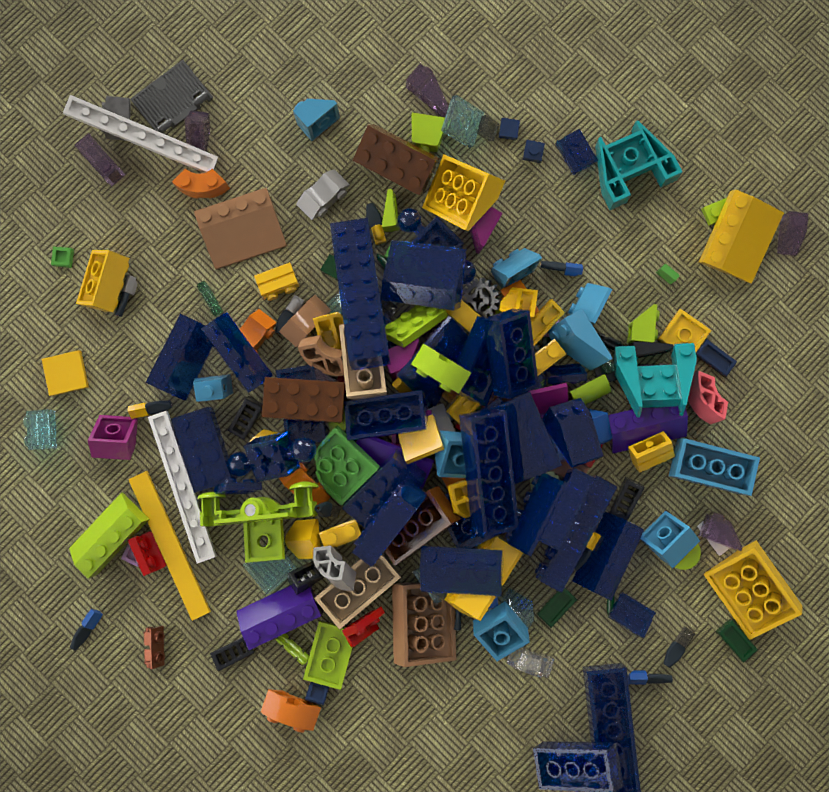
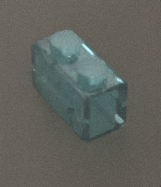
M55 410L26 411V416L23 419L24 426L27 428L24 443L28 450L57 449Z

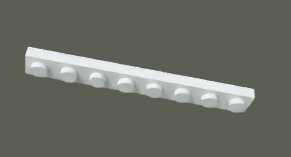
M72 95L69 96L63 114L201 172L206 173L211 169L214 170L218 156Z
M164 411L152 415L148 419L196 562L198 564L217 557L208 528L200 526V512L202 510L197 500V495L169 412Z

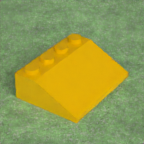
M443 154L422 208L469 231L498 200L505 180Z
M739 190L730 191L699 263L752 284L784 212Z
M757 540L737 550L704 573L705 578L749 640L802 615V604Z

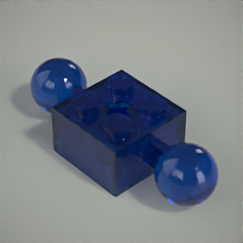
M406 208L399 213L397 218L399 228L404 232H414L417 235L410 243L411 251L436 274L448 264L452 268V276L456 282L460 284L472 282L476 276V268L472 262L459 260L456 257L462 250L464 242L437 216L424 227L421 224L419 212L412 208ZM433 244H440V248H434Z
M288 431L258 437L243 446L246 453H233L227 461V468L232 475L237 477L247 475L252 468L256 482L289 476L300 468L299 462L307 463L315 457L316 445L311 439L306 437L298 438L292 444Z

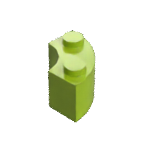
M425 344L422 345L411 365L417 368L416 373L425 378L427 375L441 383L439 387L449 393L453 390L459 394L471 372Z

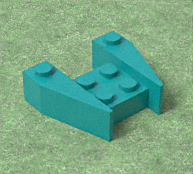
M638 120L634 123L631 135L608 145H605L602 137H599L595 146L601 194L609 210L619 207L629 200L631 194L625 181L651 170L661 188L677 181L683 172L675 156Z
M694 343L674 344L671 354L672 365L637 366L635 346L615 347L613 357L615 376L637 418L640 417L642 408L678 406L679 414L683 416L697 361Z

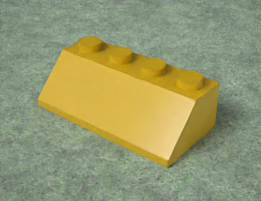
M486 534L481 539L476 551L470 556L465 568L459 573L454 585L448 590L444 600L459 612L481 621L523 553L498 537Z

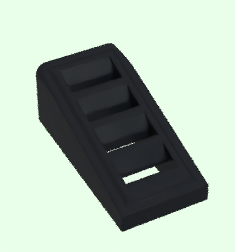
M638 341L630 344L635 346L636 359L668 353L674 347L673 344Z
M250 396L246 397L228 431L245 440L261 414L263 404ZM248 405L254 407L256 411L248 407ZM244 411L253 415V417L251 418L248 415L244 414ZM242 418L249 422V424L247 425L239 419ZM236 424L243 427L245 431L243 432L242 430L235 427Z
M625 476L609 513L628 521L645 488L643 484ZM630 485L636 488V490L633 491L629 489L628 486ZM625 492L633 495L632 499L625 496ZM621 500L629 502V506L621 503ZM619 506L623 509H626V513L618 510L617 507Z
M314 561L288 573V582L296 595L325 578L315 567Z
M241 637L211 652L210 655L217 671H220L254 654L253 649L248 650L244 638ZM240 642H243L247 652L244 654L239 645ZM234 645L236 646L238 653L240 655L238 657L235 656V653L232 649V646ZM227 649L229 650L230 655L232 657V660L230 661L228 660L225 653V650ZM217 654H222L225 661L224 664H221Z

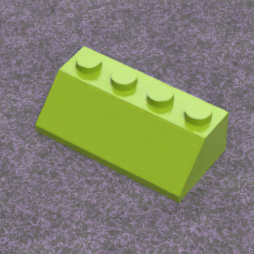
M123 492L120 493L69 548L74 565L88 579L98 575L128 543V540L133 538L150 519Z

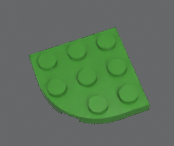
M338 425L319 444L314 458L317 469L315 472L320 484L340 505L349 499L380 467Z

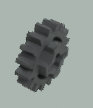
M476 278L472 280V283H466L467 288L462 289L465 295L460 296V298L480 316L488 319L490 315L496 314L495 310L500 309L497 303L502 301L501 298H498L501 291L496 292L495 289L498 285L492 286V280L485 282V278H480L479 281ZM477 287L475 293L471 294L472 290ZM491 304L490 308L485 311V309H487V305Z

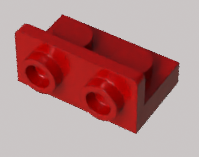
M152 531L128 540L143 576L167 566Z
M382 606L367 612L342 630L351 647H355L379 629L377 624L380 621L379 617L385 614Z

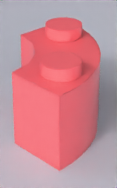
M701 371L695 372L688 396L690 406L699 418L709 424L725 420L728 401L723 399L718 393L715 386V377Z

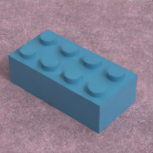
M685 438L677 439L674 450L675 457L672 459L669 477L739 495L752 496L760 460L759 457Z

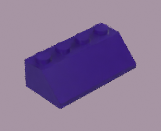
M678 406L642 408L639 418L636 417L633 409L608 415L612 439L609 441L612 454L626 451L629 446L662 431L665 432L670 440L687 436L688 415L686 408L683 416H680Z
M360 431L356 443L380 466L372 476L386 478L394 485L401 484L406 486V489L411 492L422 491L434 460L425 457L407 464L401 447Z
M290 585L237 610L240 631L248 650L321 617L323 610L314 599L316 595L312 586L296 595Z

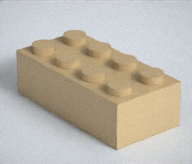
M377 545L351 566L356 572L353 591H344L330 584L314 598L339 629L401 578V574Z

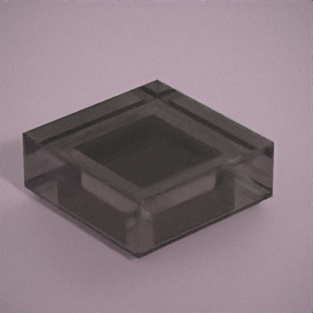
M484 115L481 117L477 134L488 141H494L499 123Z

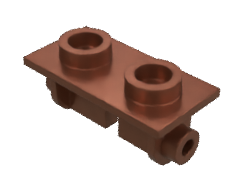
M164 626L155 628L145 627L143 632L144 645L150 646V649H144V664H146V668L150 669L164 666Z

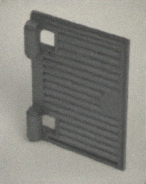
M181 60L130 100L154 130L165 134L167 129L171 126L174 129L201 108L200 104L206 100L208 102L211 101L213 96L185 61Z

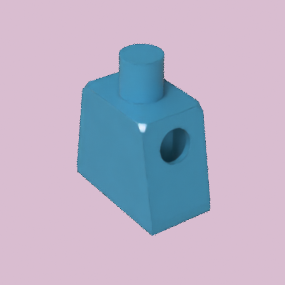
M231 374L194 378L196 402L224 399L233 394Z

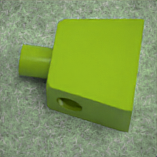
M412 112V144L429 153L438 152L446 130L447 118Z

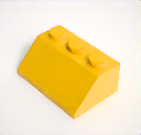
M92 250L76 304L114 313L118 306L119 293L124 286L123 279L125 273L129 269L128 262L130 258L110 250Z

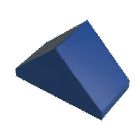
M588 409L574 416L596 447L611 441L612 435L607 412Z

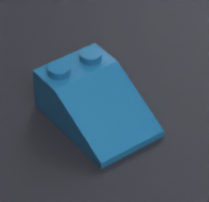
M526 248L520 251L516 249L509 254V258L504 261L503 259L496 261L493 264L494 267H492L491 273L501 289L534 272L542 257Z
M582 308L555 324L548 331L551 340L555 339L567 355L590 371L613 359Z

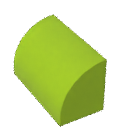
M604 374L568 392V395L577 410L611 393V387Z

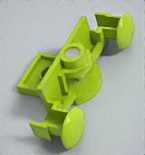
M309 481L291 485L289 490H294L295 503L281 505L272 498L253 497L244 501L241 509L228 511L220 510V499L226 498L225 494L216 491L202 493L197 497V500H201L200 526L211 527L243 523L245 563L284 560L283 519L318 516V513L315 511L317 502L313 501L312 489L319 488V486ZM263 536L268 538V544L265 547L260 544V539Z

